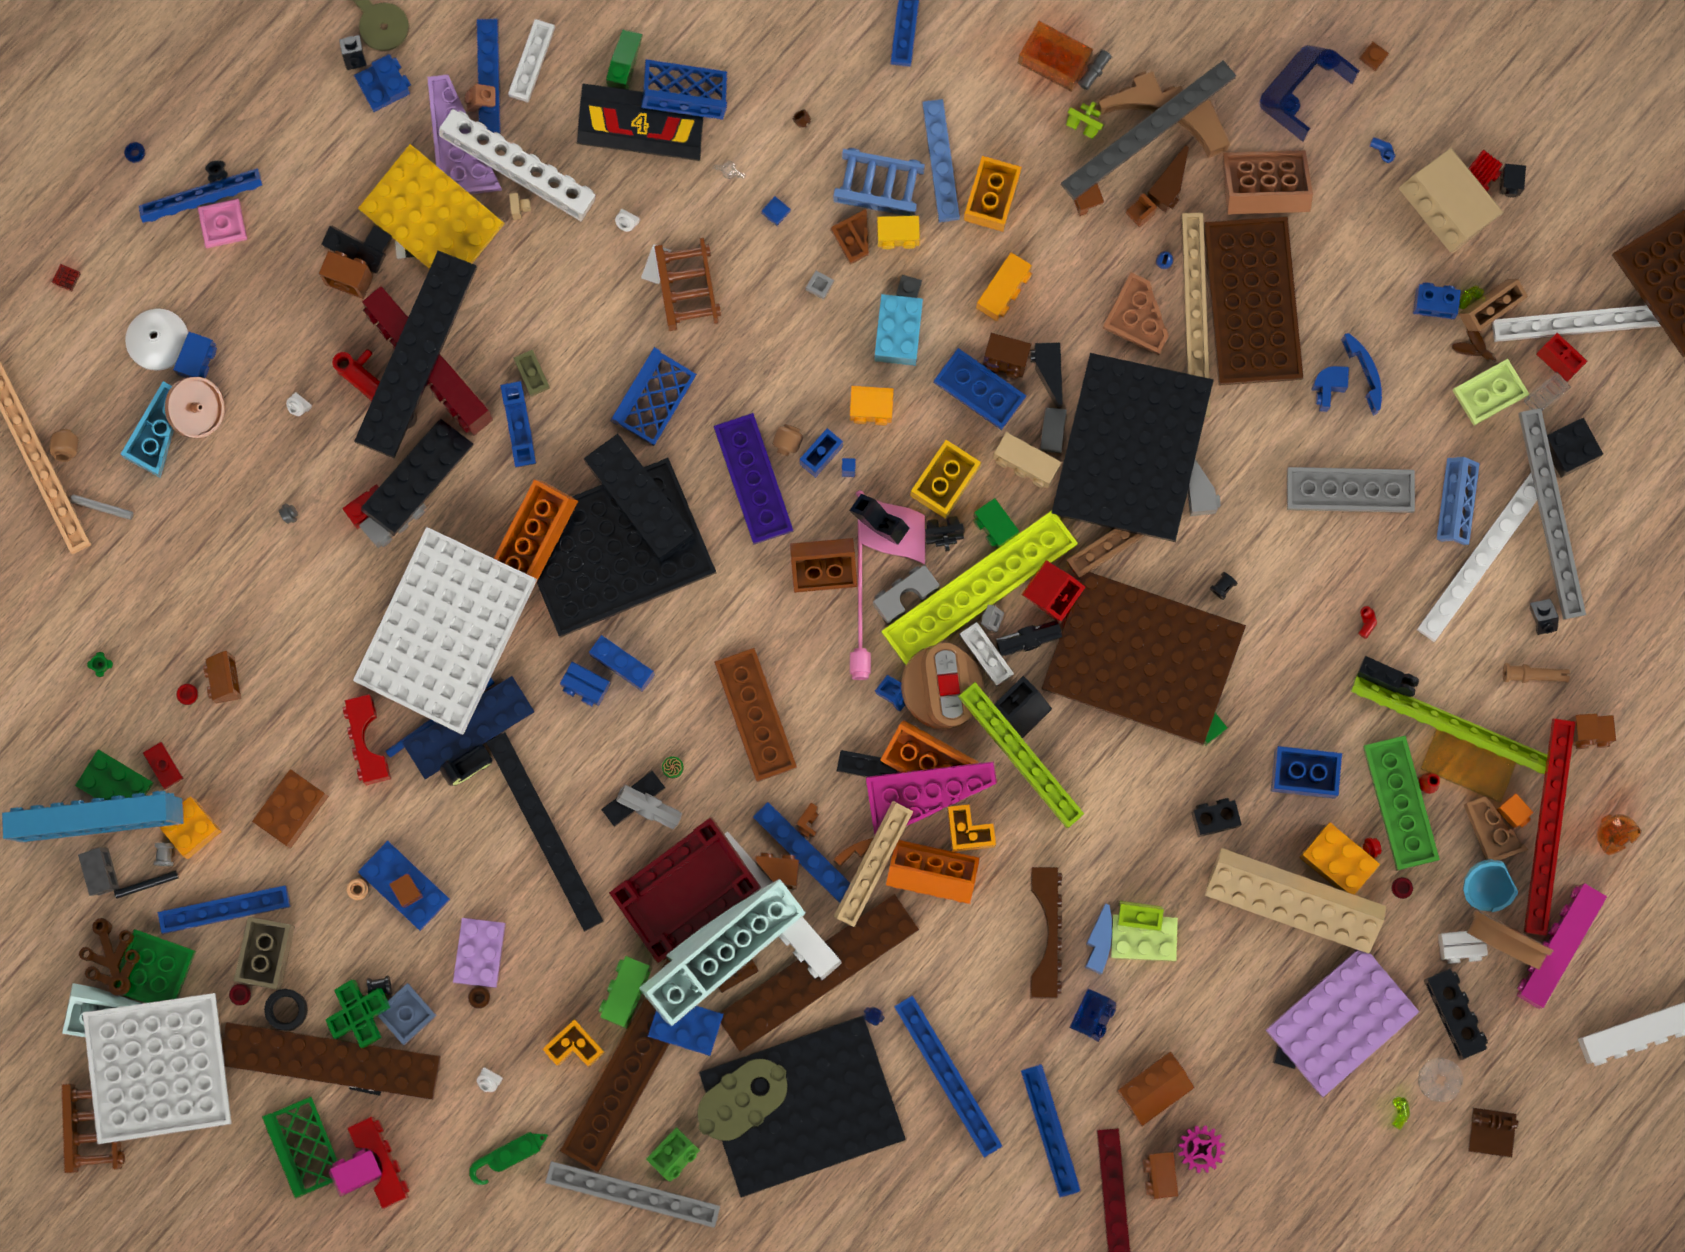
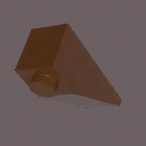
M1185 145L1147 193V197L1165 213L1169 208L1173 210L1180 201L1178 197L1181 191L1189 151L1187 145Z

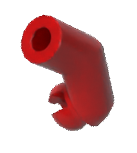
M1364 606L1360 611L1364 625L1358 634L1362 638L1367 639L1377 625V619L1374 610L1369 606Z

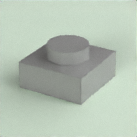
M815 271L806 286V291L824 300L834 284V280Z
M988 604L986 611L983 613L981 624L990 631L998 632L1004 612L996 606Z

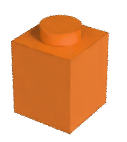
M1516 793L1496 809L1513 829L1518 826L1523 828L1531 821L1529 816L1534 813Z

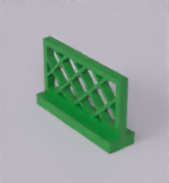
M312 1097L262 1116L295 1199L333 1183L332 1178L324 1177L322 1173L326 1163L332 1165L338 1160ZM307 1103L310 1104L312 1109L309 1119L297 1115L300 1106ZM293 1109H296L295 1113L289 1112ZM284 1113L293 1116L289 1127L286 1128L279 1125L277 1116ZM313 1115H314V1117H315L317 1123L314 1122V1121H311ZM295 1118L307 1122L303 1134L291 1129ZM310 1123L319 1126L320 1134L317 1139L305 1135ZM281 1129H284V1130L287 1131L286 1134H285V1137H284V1134H283V1132H282ZM289 1132L301 1136L297 1148L287 1144L286 1139ZM321 1136H323L325 1143L319 1141ZM303 1138L316 1142L311 1154L299 1150ZM318 1143L328 1148L329 1152L325 1160L313 1155ZM290 1149L295 1151L293 1157L290 1152ZM298 1152L309 1156L305 1169L297 1166L294 1162ZM329 1156H331L333 1163L328 1161ZM312 1158L324 1162L320 1174L307 1170ZM298 1169L304 1171L302 1176H300ZM306 1172L318 1177L315 1185L307 1189L302 1181ZM320 1178L326 1180L318 1184Z

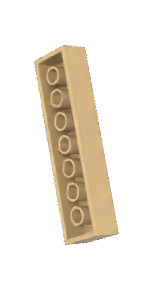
M1221 848L1205 892V896L1368 954L1384 922L1386 906L1223 848Z

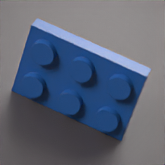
M695 1006L671 1026L664 1021L656 1010L648 1037L710 1056L723 1014Z

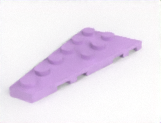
M448 75L427 77L436 166L470 194L502 191L490 166L439 136V129L452 109L466 112ZM468 129L460 130L462 134L470 133Z

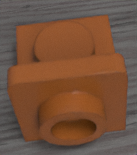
M810 803L796 823V826L799 827L797 831L807 838L810 835L815 837L817 833L807 826L808 823L812 825L819 815L816 812L818 807L813 803Z

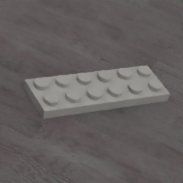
M1288 467L1287 510L1414 513L1415 470Z

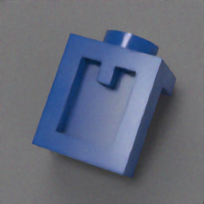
M887 675L875 692L878 696L892 703L896 710L901 711L906 706L902 696L901 682Z

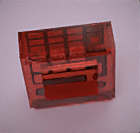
M60 264L52 283L72 292L81 273Z

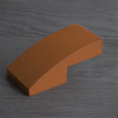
M873 838L860 841L848 847L834 858V862L841 867L854 853L862 858L866 854Z

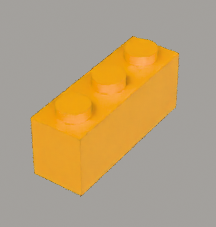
M1011 252L978 300L976 309L995 321H998L1000 316L1004 318L1010 309L1008 306L1010 301H1015L1021 293L1019 288L1023 283L1027 284L1033 274L1031 273L1032 265Z

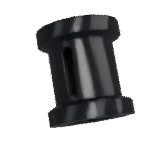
M1222 572V577L1214 586L1210 587V590L1222 600L1226 598L1229 590L1238 584L1226 572Z
M389 975L382 979L372 980L368 978V994L379 988L383 990L384 994L391 995L392 987Z

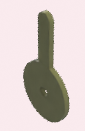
M353 0L363 12L359 23V31L363 41L369 47L378 51H389L397 48L405 41L409 31V23L405 13L398 6L391 3L373 5L370 0ZM382 24H387L388 28L386 30L380 29V26Z

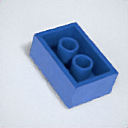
M1277 746L1274 749L1271 792L1335 799L1339 796L1342 753Z

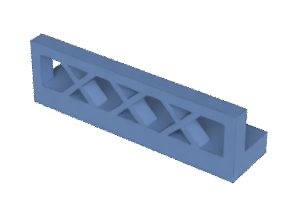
M1466 457L1447 458L1437 540L1441 542L1455 541L1462 545H1469L1480 463ZM1468 465L1471 466L1470 476L1468 474ZM1466 486L1468 488V496L1465 493ZM1463 507H1464L1465 510H1466L1465 517L1463 516V513H1462ZM1462 527L1463 536L1459 537L1460 528Z

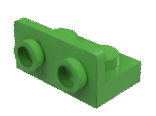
M676 1127L646 1160L664 1178L671 1182L681 1174L682 1169L696 1158L700 1149Z

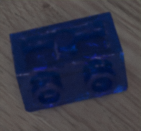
M1087 989L1069 1028L1099 1042L1100 1038L1106 1033L1109 1019L1116 1012L1117 1003L1107 996Z

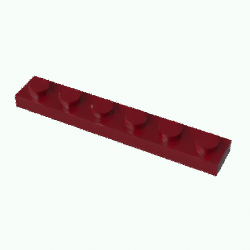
M1119 1128L1097 1130L1107 1251L1130 1252Z

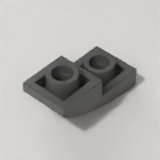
M1046 408L1041 438V451L1062 453L1067 409Z

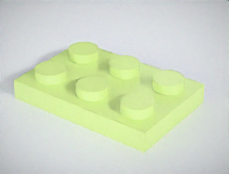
M1508 359L1452 390L1474 426L1529 395V392Z
M1112 915L1111 958L1176 961L1178 918L1163 917L1161 931L1120 926L1118 925L1119 915Z

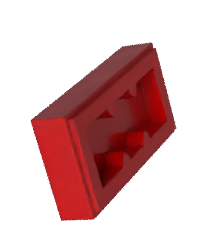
M162 742L143 752L165 790L184 779Z

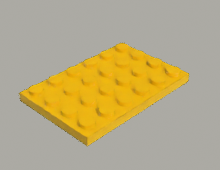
M409 144L358 207L360 211L389 233L393 239L429 269L437 251L473 264L505 224L411 144Z

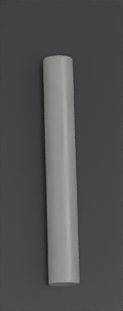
M74 494L70 500L71 503L132 520L134 515L132 511Z

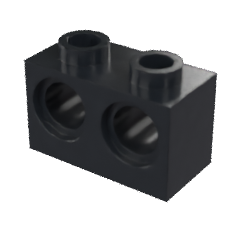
M1229 798L1216 801L1217 805L1209 806L1208 803L1195 806L1196 810H1193L1191 814L1197 836L1202 837L1240 827L1242 823L1236 801H1229ZM1221 810H1230L1232 814L1231 819H1224L1221 816ZM1202 814L1209 815L1211 823L1208 825L1203 824L1200 821V816Z

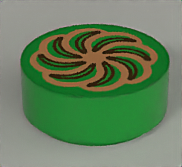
M672 756L664 760L662 770L665 776L675 779L681 776L684 766L679 758Z

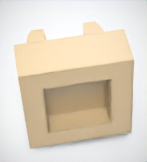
M518 193L510 194L513 219H522L521 212L531 211L529 199L520 200Z

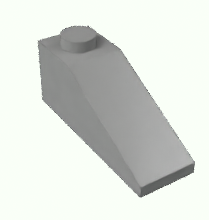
M1195 460L1187 492L1190 516L1216 514L1221 505L1220 496L1216 495L1214 486Z

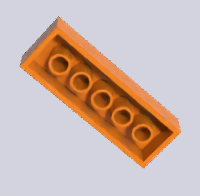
M534 479L494 559L538 580L578 500L543 481Z

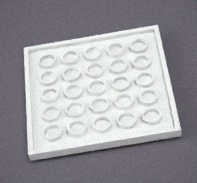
M215 993L83 1013L98 1144L232 1124Z

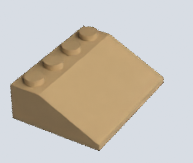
M1452 148L1425 166L1399 187L1400 191L1451 253H1455L1504 213Z

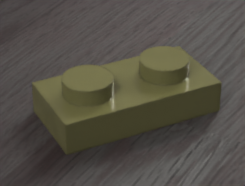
M533 349L514 357V361L531 397L550 389Z

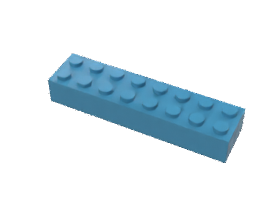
M154 791L149 796H145L144 793L132 794V798H125V796H112L111 800L94 798L91 799V803L77 800L71 801V805H64V803L50 804L51 807L34 805L30 806V810H23L20 807L10 808V812L2 813L3 839L17 842H31L184 824L182 798L175 797L174 793H166V791Z

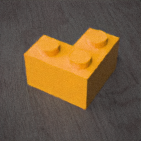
M970 804L948 807L952 852L995 848L994 823L972 826Z
M575 1019L542 1049L557 1066H560L575 1052L586 1066L590 1068L605 1054L604 1050Z

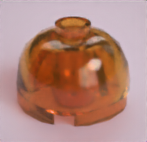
M1609 814L1601 820L1596 837L1604 853L1612 855L1626 848L1624 844L1629 840L1631 843L1635 842L1642 831L1631 817L1622 814L1614 816Z

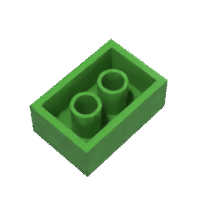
M625 956L624 960L620 959L616 968L617 978L616 980H611L607 992L610 993L607 1001L603 1000L598 1011L601 1013L600 1017L627 1029L642 995V991L639 988L647 982L652 968Z

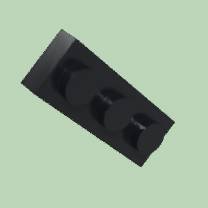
M329 226L321 244L334 252L339 251L346 254V258L352 260L358 258L365 261L369 270L373 273H378L386 256L385 253L334 226Z
M651 771L632 785L631 788L655 797L665 789V786L655 773ZM617 798L601 809L614 827L635 812V810L617 802Z

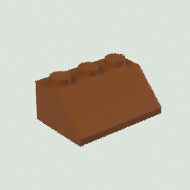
M853 538L790 543L794 593L857 587Z
M1168 1052L1116 1090V1092L1140 1125L1144 1126L1194 1089V1086L1172 1052Z

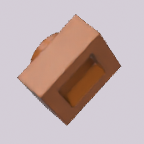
M1373 41L1359 59L1376 71L1388 57L1389 53Z

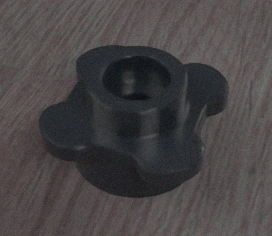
M215 160L206 165L205 170L208 172V180L210 182H215L220 178H227L228 173L225 171L224 167L226 164L224 161Z

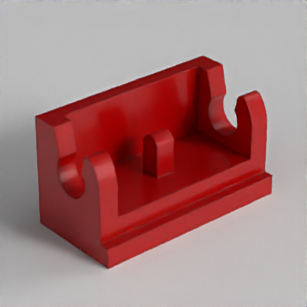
M1558 333L1536 354L1566 383L1588 362Z

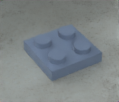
M408 983L388 1000L391 1008L378 1015L403 1045L408 1043L437 1016Z

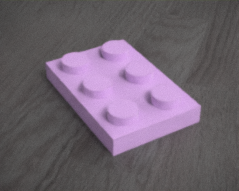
M462 918L453 983L497 988L506 923Z

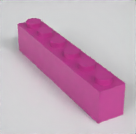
M1585 883L1579 887H1574L1570 894L1572 900L1569 905L1565 904L1561 909L1559 915L1562 917L1558 924L1555 922L1549 930L1551 935L1549 940L1542 943L1554 950L1550 956H1546L1540 970L1529 965L1527 970L1530 973L1526 979L1522 978L1517 986L1519 992L1516 996L1538 1009H1542L1546 1005L1607 896Z

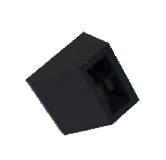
M1024 676L994 704L1022 739L1052 710L1041 693Z

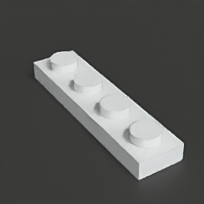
M537 19L534 20L508 93L509 97L529 103L554 33L555 25Z

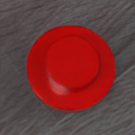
M183 684L177 690V699L184 705H191L198 698V690L192 684Z
M1369 837L1364 840L1363 850L1372 858H1376L1381 854L1382 849L1377 838L1372 839Z

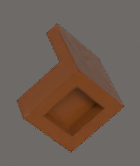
M1095 184L1077 199L1073 200L1079 216L1087 214L1088 209L1104 203L1098 184Z
M1142 193L1139 196V200L1126 210V214L1140 228L1155 215L1157 206Z
M405 874L389 884L404 908L423 898L422 893L416 887L409 874Z

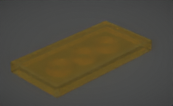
M1435 730L1420 769L1436 774L1440 778L1497 802H1501L1516 762L1500 757L1491 751L1479 748L1443 731Z

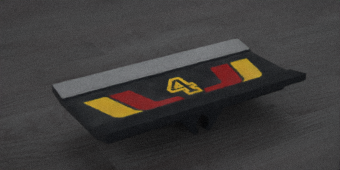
M582 83L577 144L700 161L703 117L641 108L643 92Z

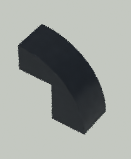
M860 494L849 510L871 530L897 545L910 529L901 518L888 514L874 498Z

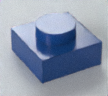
M774 196L761 213L778 226L791 212V209Z

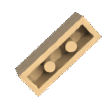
M1007 432L993 456L998 465L1014 469L1016 475L1032 479V483L1040 488L1044 486L1049 488L1062 463Z

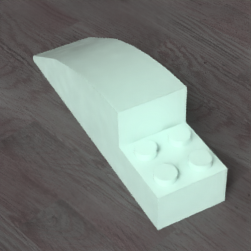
M778 879L739 902L666 955L671 962L639 989L664 1021L672 1026L806 912L783 882Z

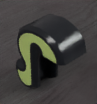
M478 745L453 762L448 760L444 762L440 767V772L448 785L456 786L471 778L478 771L486 769L492 764L493 760L484 745Z

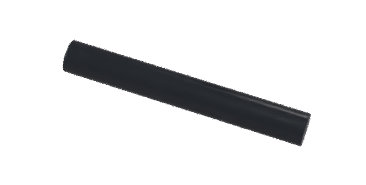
M177 870L114 890L116 899L179 879Z

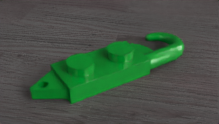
M529 1132L477 1159L469 1168L470 1179L477 1185L488 1184V1180L477 1178L476 1171L479 1168L488 1164L493 1171L502 1172L541 1152L540 1148L547 1139L548 1134H532V1132Z

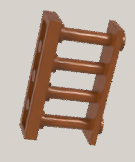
M700 238V248L670 253L663 250V245L654 246L669 331L677 330L676 323H680L681 320L713 315L714 324L718 323L717 316H721L720 305L715 304L707 259V257L711 256L709 244H705L704 238ZM703 256L704 267L678 272L667 271L666 264L670 263V261ZM706 275L708 287L681 292L670 291L669 284L675 280ZM710 296L711 307L684 312L674 311L673 303H677L678 300Z
M62 1084L64 1173H77L81 1165L113 1163V1169H122V1164L125 1163V1153L121 1151V1141L112 1142V1154L80 1156L78 1154L77 1146L80 1143L98 1142L97 1133L80 1134L77 1132V1124L80 1121L95 1120L94 1111L79 1112L76 1110V1102L79 1099L92 1098V1089L78 1090V1088H75V1084Z

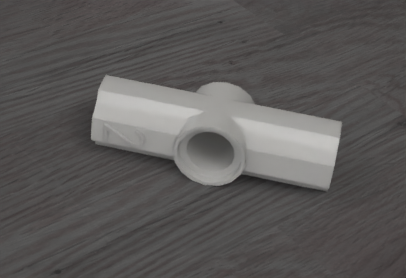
M625 784L620 789L616 799L617 802L635 810L639 815L651 821L655 820L673 830L681 819L682 813L663 804V801L648 793L643 794Z

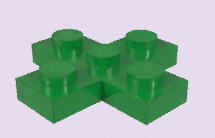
M350 980L334 989L342 1010L325 1019L333 1038L338 1039L353 1031L360 1048H365L382 1038L373 1018L391 1008L383 990L378 988L363 997L356 980Z

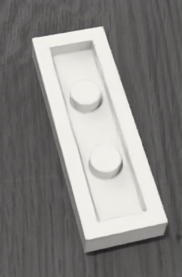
M977 622L959 634L996 687L1014 675Z

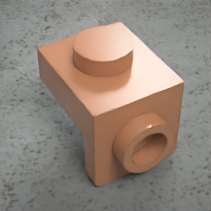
M475 84L465 94L467 111L476 112L482 106L494 107L495 87Z

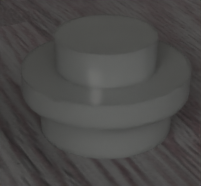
M287 503L283 504L282 508L279 509L282 519L287 524L296 522L298 512L293 505L289 506Z

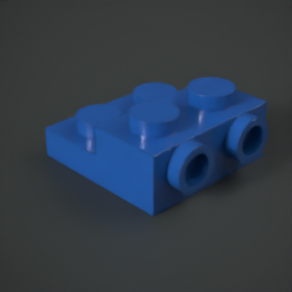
M390 54L372 62L371 67L354 75L373 112L410 95L408 87L411 84L406 75L401 76L399 72L401 66L397 58L392 59Z

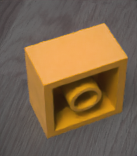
M191 796L183 802L184 824L159 827L181 855L187 859L191 858L222 832L196 799Z

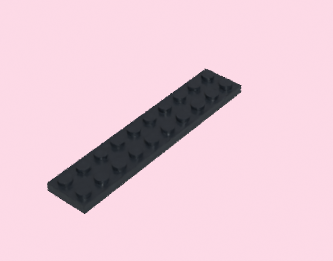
M437 251L354 440L356 444L395 459L476 273L477 265Z

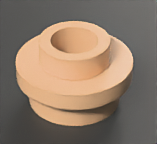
M353 879L347 885V894L353 900H362L368 894V885L362 879ZM356 886H361L362 888L359 894L354 892Z

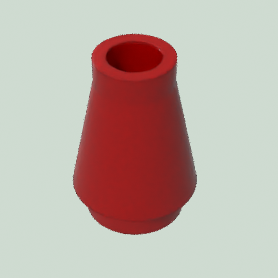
M1433 773L1423 774L1419 778L1420 789L1427 794L1435 793L1440 786L1439 776ZM1429 779H1433L1435 784H1431Z

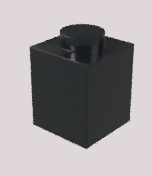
M1505 164L1501 169L1499 194H1505L1506 197L1510 198L1518 197L1525 188L1526 166Z

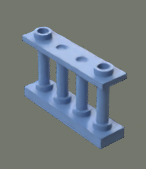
M856 148L843 149L842 159L848 161L843 186L840 189L835 188L833 202L903 216H915L917 204L913 203L912 195L916 175L924 174L925 164H921L920 161L913 159L905 161L863 153ZM856 162L868 164L863 191H860V193L853 192L850 189ZM876 166L888 168L884 192L881 196H874L871 193ZM896 170L909 172L904 198L901 200H895L891 197Z

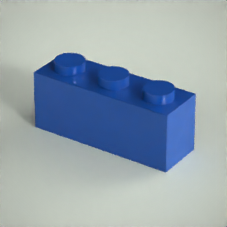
M603 635L599 637L589 651L591 657L641 692L645 690L655 676L653 670Z

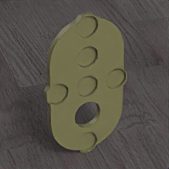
M756 1059L745 1063L732 1074L723 1076L721 1082L709 1090L699 1103L698 1120L700 1131L714 1139L729 1141L738 1138L753 1126H759L763 1123L764 1118L777 1109L786 1097L787 1080L786 1071L783 1066L776 1065L769 1060ZM757 1077L766 1078L770 1084L769 1092L764 1096H756L751 1091V1082Z

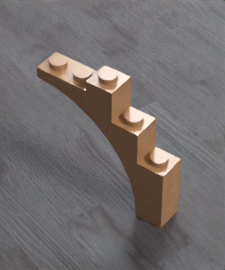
M1153 71L1149 73L1141 72L1133 78L1132 88L1128 86L1121 89L1115 95L1107 94L1101 97L1100 101H1098L1097 109L1101 112L1100 115L1128 109L1155 112L1182 92L1183 88L1182 86L1176 88L1171 86L1162 93ZM1210 100L1202 103L1177 122L1196 138L1208 158L1228 151L1230 143Z

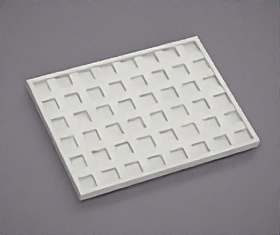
M426 527L353 681L460 734H464L537 579Z

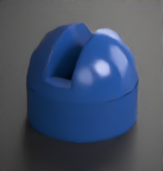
M1164 251L1157 256L1156 263L1158 267L1168 269L1172 266L1173 256L1171 253ZM1164 255L1168 256L1166 264L1162 263Z

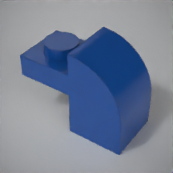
M1332 366L1325 368L1318 374L1313 382L1311 391H1320L1316 394V405H1319V411L1328 412L1330 409L1331 392H1346L1348 388L1349 367Z

